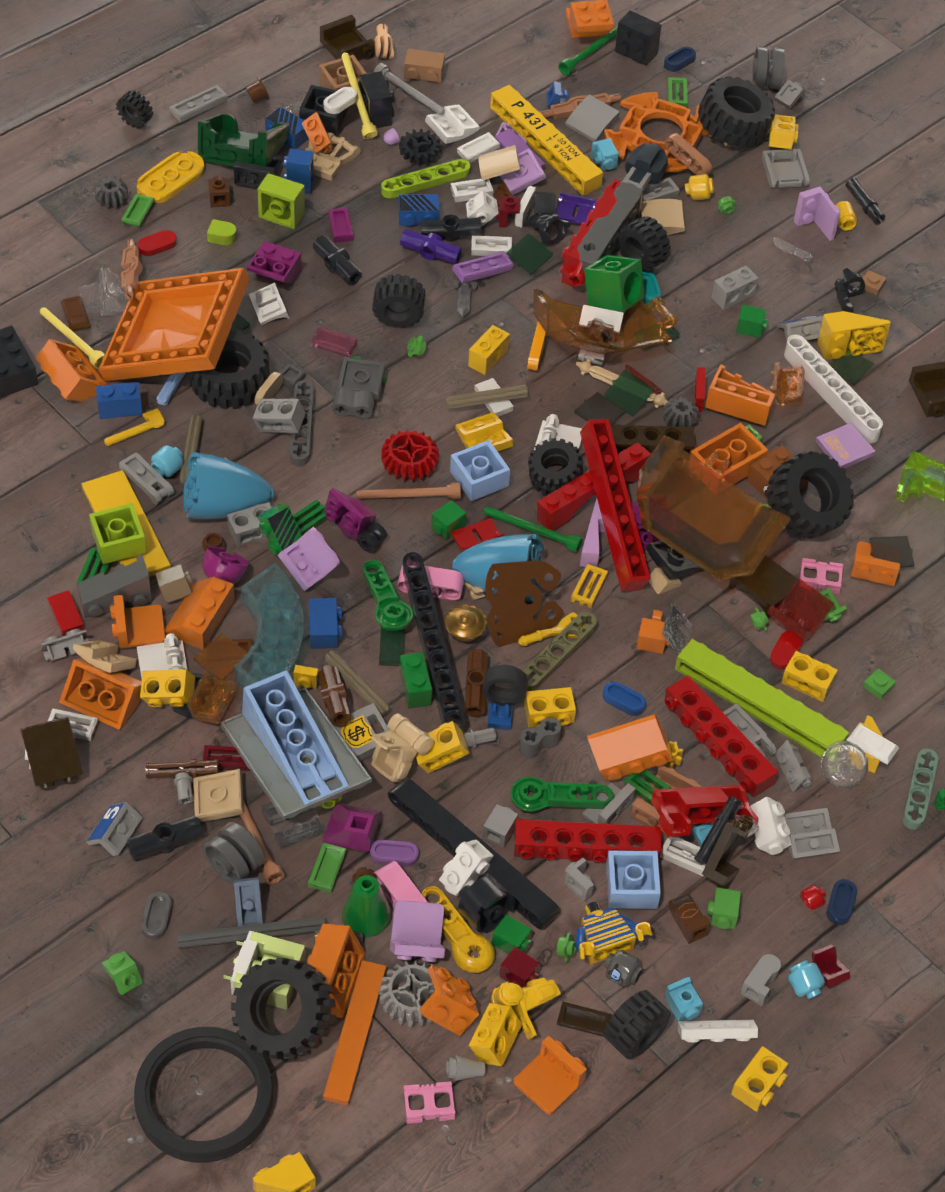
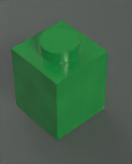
M742 305L736 333L760 338L762 330L766 331L769 319L765 318L766 310Z
M452 500L432 513L431 528L445 540L452 537V531L464 528L466 525V512Z
M506 914L493 931L492 945L508 955L514 947L526 953L532 944V940H530L532 929Z

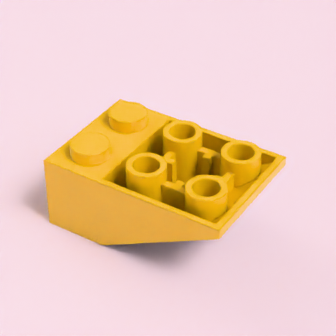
M845 311L824 314L817 343L825 360L881 352L884 350L891 322Z

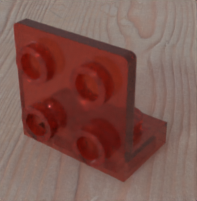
M797 579L778 607L772 605L767 613L802 639L810 640L835 604L802 579Z

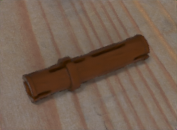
M191 759V761L146 763V778L173 777L182 772L189 773V775H192V778L198 777V775L219 773L218 759L204 761Z

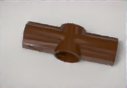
M599 318L588 321L586 327L589 330L588 338L594 339L604 346L614 343L616 335L613 333V325L607 324Z
M482 649L468 651L464 712L470 715V717H479L485 714L486 698L482 691L485 673L487 672L488 653Z
M331 665L323 666L322 670L318 673L322 687L321 693L326 709L328 708L331 723L338 727L346 726L348 721L351 720V714L347 705L349 703L343 682L341 683L338 668Z

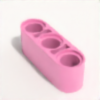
M402 565L397 587L400 591L408 593ZM425 566L433 598L452 601L461 598L464 578L460 572Z
M392 861L373 872L376 874V879L393 908L397 900L427 902L396 861Z

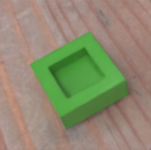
M878 668L864 681L863 687L881 700L895 687L896 681Z

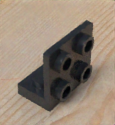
M272 160L267 167L235 161L233 166L234 184L258 188L268 173L278 176L282 162Z

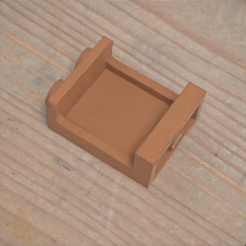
M664 765L658 768L656 777L671 786L672 789L702 787L695 780L682 776L673 768ZM650 784V785H651L653 788H655L656 790L659 789V788H657L656 786H654L653 784ZM637 798L632 804L630 817L646 826L660 827L658 824L660 815L655 807L643 798ZM661 828V834L667 837Z

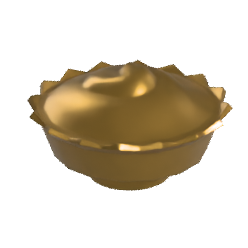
M467 604L451 608L449 613L445 614V620L443 621L449 635L463 642L477 639L486 631L488 624L486 615L482 613V610Z

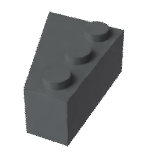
M143 555L136 557L137 561L127 566H124L123 563L116 566L117 570L105 575L102 572L77 583L79 599L85 618L110 613V606L114 605L113 596L123 595L125 608L152 603L149 575Z

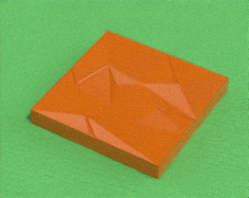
M238 268L139 281L138 288L133 293L134 297L128 300L98 369L105 381L215 369L232 327V322L236 317L250 281L245 269Z

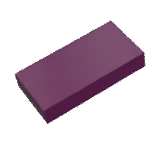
M348 208L328 210L333 242L354 241Z

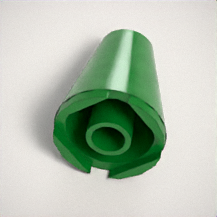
M364 875L356 880L344 903L342 920L345 926H350L353 931L362 932L363 937L369 938L379 935L386 926L388 927L391 919V908L378 880L373 876Z

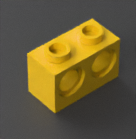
M775 114L770 126L769 147L792 149L793 143H797L798 124H795V117Z
M795 651L784 671L781 683L824 702L834 684L838 670L829 664L811 658L809 655Z
M186 669L143 671L140 698L148 703L150 707H162V704L182 707L184 704L193 703L195 676ZM159 686L158 691L154 693V690ZM181 686L180 690L175 693L177 687Z
M571 687L527 691L526 698L524 699V708L528 728L539 726L546 718L557 719L561 726L574 723L576 708Z
M451 721L429 732L428 735L434 740V745L427 754L421 755L417 753L416 759L418 765L429 774L470 754L462 730Z
M489 1003L469 1043V1047L479 1061H484L485 1064L503 1066L522 1026L512 1007Z
M762 1046L734 1083L731 1095L756 1112H758L762 1105L767 1107L774 1096V1093H772L776 1086L781 1088L788 1077V1074L785 1073L788 1063ZM763 1069H770L774 1073H766ZM755 1087L759 1089L760 1092L755 1093L751 1091L750 1088Z

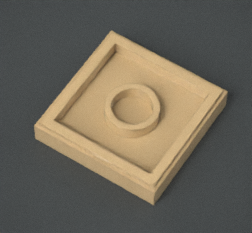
M240 769L193 778L194 810L199 822L244 814L242 772Z

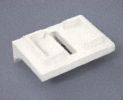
M275 283L249 294L261 325L277 318L285 317L290 319Z

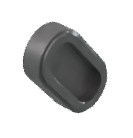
M153 893L146 901L141 930L147 939L156 940L166 933L172 909L171 899L166 893Z

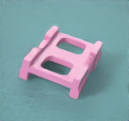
M802 558L799 588L812 590V587L814 589L818 587L819 590L821 588L822 590L830 588L832 593L840 594L843 564L834 562L827 564L826 562L819 561L817 563L815 559ZM804 569H815L817 571L816 578L805 577L803 575ZM826 572L838 573V582L826 580Z
M452 1081L438 1082L436 1086L434 1084L421 1085V1087H419V1084L404 1085L403 1092L407 1124L422 1123L423 1119L430 1120L439 1117V1121L455 1120ZM448 1093L450 1106L437 1108L434 1095ZM410 1096H423L424 1108L421 1110H411L408 1102Z

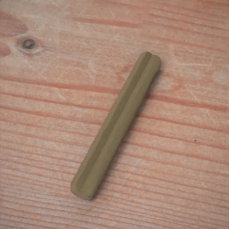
M524 384L447 396L445 403L447 409L523 398L528 396V388Z
M192 415L190 419L183 466L179 478L182 485L186 482L188 471H191V469H187L189 458L193 452L197 453L203 422L200 415Z
M331 650L329 653H326L325 661L329 665L337 667L339 675L369 705L374 703L382 717L390 712V706L336 651Z

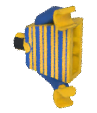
M591 902L584 908L588 916L582 918L581 926L576 932V942L574 945L580 953V959H585V955H587L591 965L607 959L610 953L615 955L619 950L627 952L634 950L635 936L638 937L639 941H643V935L652 936V931L648 922L638 924L625 915L619 914L615 908L602 911L598 902Z

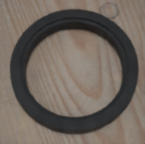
M218 1027L189 1028L161 1041L143 1061L138 1071L134 1088L136 1115L148 1139L164 1153L176 1159L194 1163L220 1161L244 1150L262 1132L272 1107L273 1083L264 1057L258 1055L255 1050H250L246 1047V1040L240 1039L237 1033ZM200 1048L219 1049L236 1056L250 1069L257 1085L256 1102L245 1122L228 1135L208 1141L188 1140L171 1133L157 1120L150 1104L152 1086L161 1069L178 1055Z

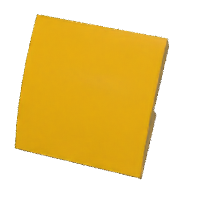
M494 412L455 425L466 448L487 440L492 443L497 452L513 447V439L503 429V422Z

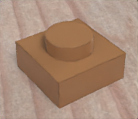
M869 270L863 277L865 282L864 290L874 295H878L886 282V277Z

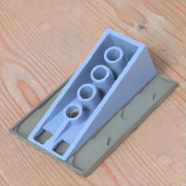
M287 670L244 687L242 713L221 722V727L230 742L237 749L243 761L283 819L295 817L305 810L318 807L322 803L339 798L352 790L360 789L372 781L370 775L306 687L297 690Z

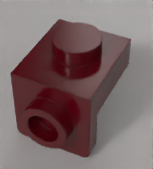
M500 196V207H498V214L495 216V219H499V227L507 228L508 213H520V197Z
M833 944L812 952V963L817 964L828 988L850 979V971L837 959L836 947Z

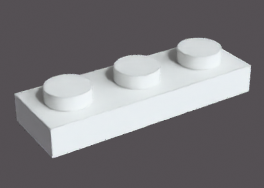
M754 1020L678 1021V1033L681 1040L691 1043L699 1042L700 1039L723 1042L725 1039L735 1038L737 1041H749L750 1038H758V1027Z

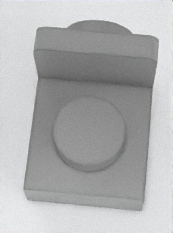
M787 80L776 94L775 100L791 109L799 98L804 99V88L798 82L793 83Z
M581 858L578 862L574 861L566 868L564 884L582 901L586 902L592 897L594 884L588 875L583 874L587 861Z

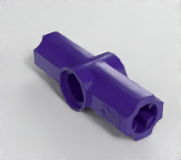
M405 229L400 239L401 246L419 251L420 255L427 260H433L436 257L458 264L462 254L461 247L443 242L442 238L435 233L425 236Z

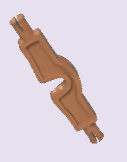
M607 93L593 96L611 106V103L621 101L619 93L610 96ZM587 96L573 97L567 102L551 105L549 110L540 111V113L545 118L553 117L554 120L569 117Z
M133 239L127 241V248L123 250L121 266L124 269L120 274L121 288L124 290L125 298L127 299L134 297V290L138 288V276L143 268L139 260V250L135 246L136 242Z

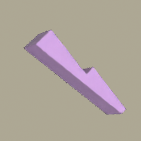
M597 498L581 553L580 566L586 567L587 564L595 567L598 565V532H605V527Z

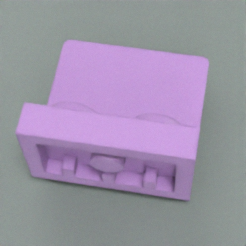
M821 187L799 193L794 223L797 226H801L815 221L829 241L834 240L840 217L839 208L833 204L828 194Z

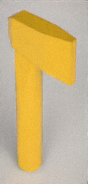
M158 408L142 414L147 422L104 439V442L107 446H110L152 428L162 427L165 425L164 418Z

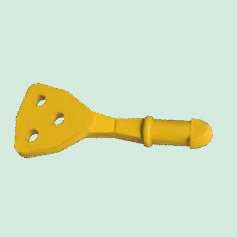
M574 612L562 618L556 627L537 630L526 636L523 635L519 638L518 644L527 646L533 642L542 641L547 637L557 636L572 622L571 619H575L578 615ZM575 634L566 635V638H578Z

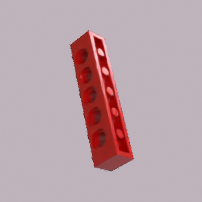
M688 675L666 688L664 702L670 711H674L681 723L694 733L696 739L709 749L712 757L718 759L723 764L726 772L729 775H733L746 792L754 798L775 785L778 775L777 769Z
M516 819L514 857H521L523 859L545 858L546 860L568 859L575 862L584 858L587 861L603 863L607 861L608 851H657L658 864L660 861L661 827Z

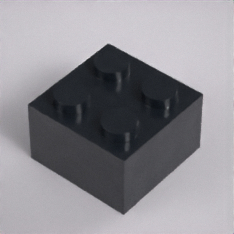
M629 10L618 22L615 52L647 66L658 54L662 25Z
M382 71L359 75V88L370 122L376 128L392 126V117H394L392 103L395 102L393 91L389 90L388 79L384 78Z
M311 85L299 108V118L306 120L317 112L326 132L336 135L348 111V107L337 114L327 113L324 110V100L337 90Z

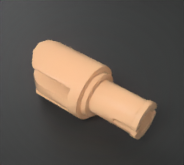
M379 24L376 27L377 36L374 39L376 57L379 58L381 53V58L386 59L388 53L389 59H393V38L388 34V26L384 24L383 29V24Z

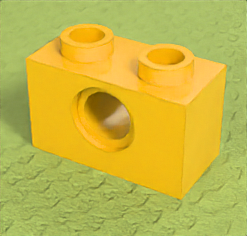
M492 325L469 349L468 366L486 375L509 351L510 334Z

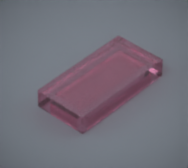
M318 327L311 339V346L348 358L357 345L356 338Z

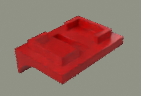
M489 518L452 531L451 536L460 551L463 552L481 542L503 537L504 533L501 534L492 519ZM473 531H475L481 540L480 542L477 540Z

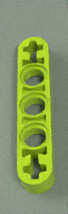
M457 159L386 179L381 184V194L385 198L399 197V194H410L466 178L470 175V162L465 159ZM447 172L448 175H440L439 173ZM429 177L430 180H422L421 178ZM405 182H411L412 185H409V186H408V185H404L403 183H405Z

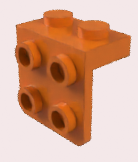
M860 541L857 543L850 577L894 586L900 568L901 552L898 549Z
M123 595L113 596L114 605L110 606L111 619H116V624H112L113 638L118 637L120 649L164 643L165 632L161 605L125 608Z
M431 965L428 971L435 992L420 1007L421 1015L461 1036L479 1016L475 1005L476 1001L470 991V985L464 979H457L452 976L445 968Z
M548 1035L541 1043L540 1054L514 1078V1085L542 1111L551 1115L585 1082L587 1069L578 1057H573L566 1051L565 1046L560 1041H554Z

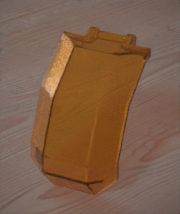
M534 289V315L545 332L558 344L598 354L623 352L671 342L672 338L666 332V329L675 326L678 321L677 317L666 308L665 302L661 297H655L647 305L643 300H640L636 305L624 312L620 334L614 333L616 335L614 343L604 346L596 340L588 338L589 330L586 327L579 326L583 307L553 300L543 290ZM655 311H659L663 316L660 321L653 315Z

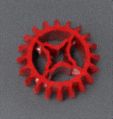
M407 429L404 433L399 430L397 435L391 433L390 439H386L381 448V460L384 469L388 471L389 475L394 474L396 479L402 477L403 481L411 479L413 482L415 478L422 480L423 475L429 477L430 472H434L439 462V450L436 441H432L431 436H426L425 432L419 434L416 429L414 432H409Z

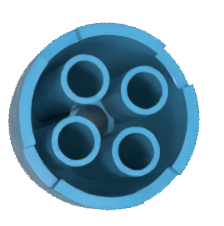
M196 452L191 454L187 464V469H191V471L187 473L183 490V511H188L186 518L204 520L227 518V514L272 501L273 488H270V484L252 470L236 462L214 455Z
M519 534L490 539L458 554L456 559L453 560L452 569L460 572L466 583L478 587L485 592L486 577L492 564L543 561L540 551L544 550L543 542L538 534ZM494 571L495 575H494V577H493V580H494L497 576H499V575L496 573V571ZM532 578L531 583H534L542 591V587L536 582V579ZM492 588V590L494 591L493 595L495 596L498 590ZM528 595L525 597V601L533 602L534 597Z

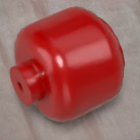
M814 884L800 892V898L806 907L811 910L820 908L826 903L824 890L821 887L818 889Z

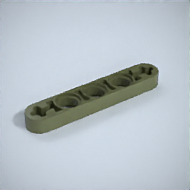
M580 613L522 670L528 680L533 676L532 683L528 682L527 691H535L595 631L597 619L593 613ZM582 621H583L584 623H586L587 621H589V622H590V625H589V624H585V625L582 627ZM575 634L578 639L576 641H569L566 635ZM554 648H560L563 650L564 653L560 656H556L551 652V650ZM544 662L549 665V668L547 670H540L537 664Z

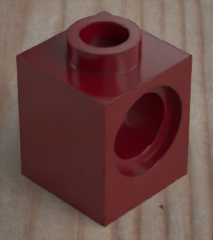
M514 947L501 963L499 977L508 981V983L517 984L521 988L526 987L529 981L540 977V973H538L540 962Z

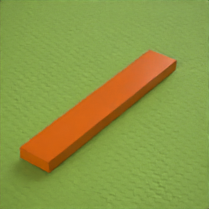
M363 960L361 962L323 1094V1100L349 1105L379 998V988L382 986L381 980L386 973L385 965Z

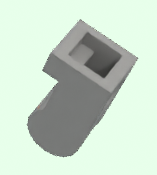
M772 954L762 956L744 981L740 994L762 1007L770 991V988L767 987L768 984L774 982L778 977L781 968L779 958Z

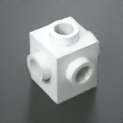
M483 190L466 203L467 217L480 218L481 227L498 214L497 200Z

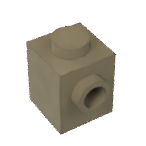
M181 564L155 574L166 603L192 594L189 585L193 584L189 571L184 572Z

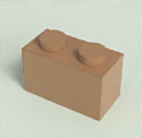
M408 49L404 62V78L441 83L444 72L445 53Z

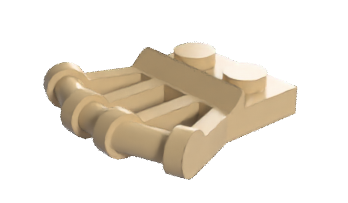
M329 132L328 136L332 144L336 145L330 155L322 150L316 154L310 140L306 151L314 152V175L332 181L342 166L356 158L360 154L361 149L349 143L347 138H339ZM344 148L348 151L346 154L337 158Z

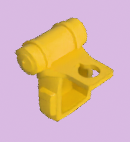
M542 977L529 981L526 987L523 988L517 984L508 983V981L502 983L499 987L494 988L490 1000L493 1004L512 1007L521 1021V1027L529 1040L537 1036V1033L527 1011L556 998L561 993L554 980H546Z

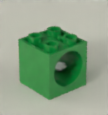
M605 255L585 268L588 306L624 313L644 298L641 259Z

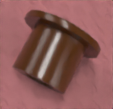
M257 77V82L246 87L253 103L264 97L267 100L270 99L260 77Z

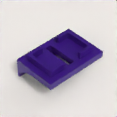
M560 192L559 201L554 213L558 214L561 220L581 225L582 222H586L590 210L595 209L597 200ZM579 207L576 217H572L575 208Z

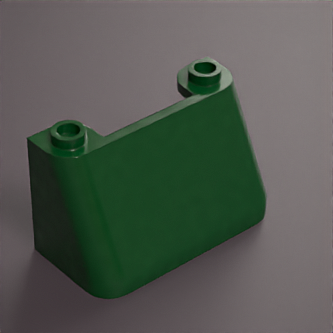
M219 113L198 121V155L203 158V161L234 166L235 161L268 167L289 137V124L276 123L272 125L271 130L258 131V134L238 131V122L233 115Z

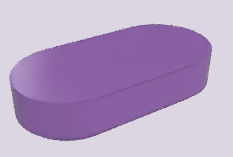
M377 840L371 846L370 858L378 865H387L392 861H396L400 867H410L417 862L419 852L417 846L411 842Z

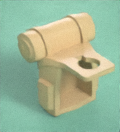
M397 713L388 722L387 728L389 731L373 734L371 737L377 743L371 765L392 782H399L406 778L416 754H427L434 745V740L429 737L428 733L416 727L407 717Z

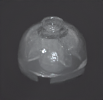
M838 741L831 744L822 755L821 770L825 779L831 785L841 789L853 788L865 779L868 772V759L864 750L857 744L850 741Z

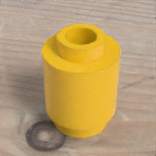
M847 201L837 203L835 206L840 210L838 226L845 231L853 229L856 226L857 217L851 203Z

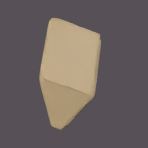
M655 568L650 574L651 580L649 583L657 594H663L682 584L679 578L670 580L661 568Z

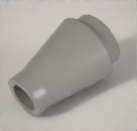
M457 1055L447 1058V1078L458 1081L484 1077V1061H476Z

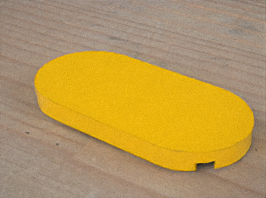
M182 151L173 153L139 177L137 182L138 194L155 198L153 203H162L170 200L202 177L205 171L203 158L191 151H187V153H182Z

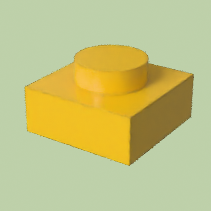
M295 665L293 672L295 686L317 689L318 668Z

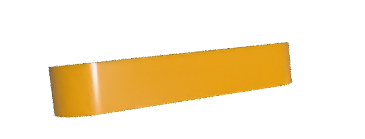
M539 321L537 323L527 370L538 371L547 337L548 323Z

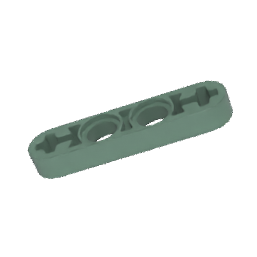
M931 749L919 751L913 769L902 817L903 824L912 830L921 828L926 818L938 765V755ZM925 758L929 759V765L927 768L923 767ZM923 775L928 778L929 782L921 783L916 777ZM919 794L925 801L921 803L916 802L912 796ZM913 810H918L916 820H912Z

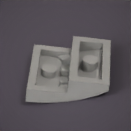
M589 94L572 112L565 125L595 142L605 135L604 129H608L619 118L620 112Z
M827 808L784 814L786 824L790 829L789 836L792 845L788 846L792 859L840 852L835 828L832 829Z

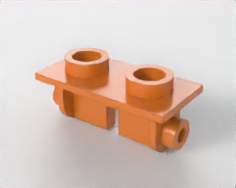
M315 112L303 121L302 125L315 153L317 154L321 150L329 153L332 151V142L318 113Z

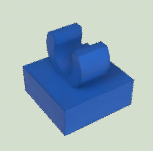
M554 81L547 92L548 108L551 105L565 102L562 97L569 98L568 91L561 89V83Z
M495 703L489 704L487 728L511 730L512 706L507 704L505 706Z

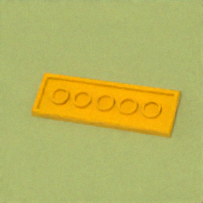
M123 470L81 483L94 513L133 503L145 536L147 553L141 555H143L149 577L171 568ZM140 555L118 560L119 565L123 563L124 566L136 562V557Z

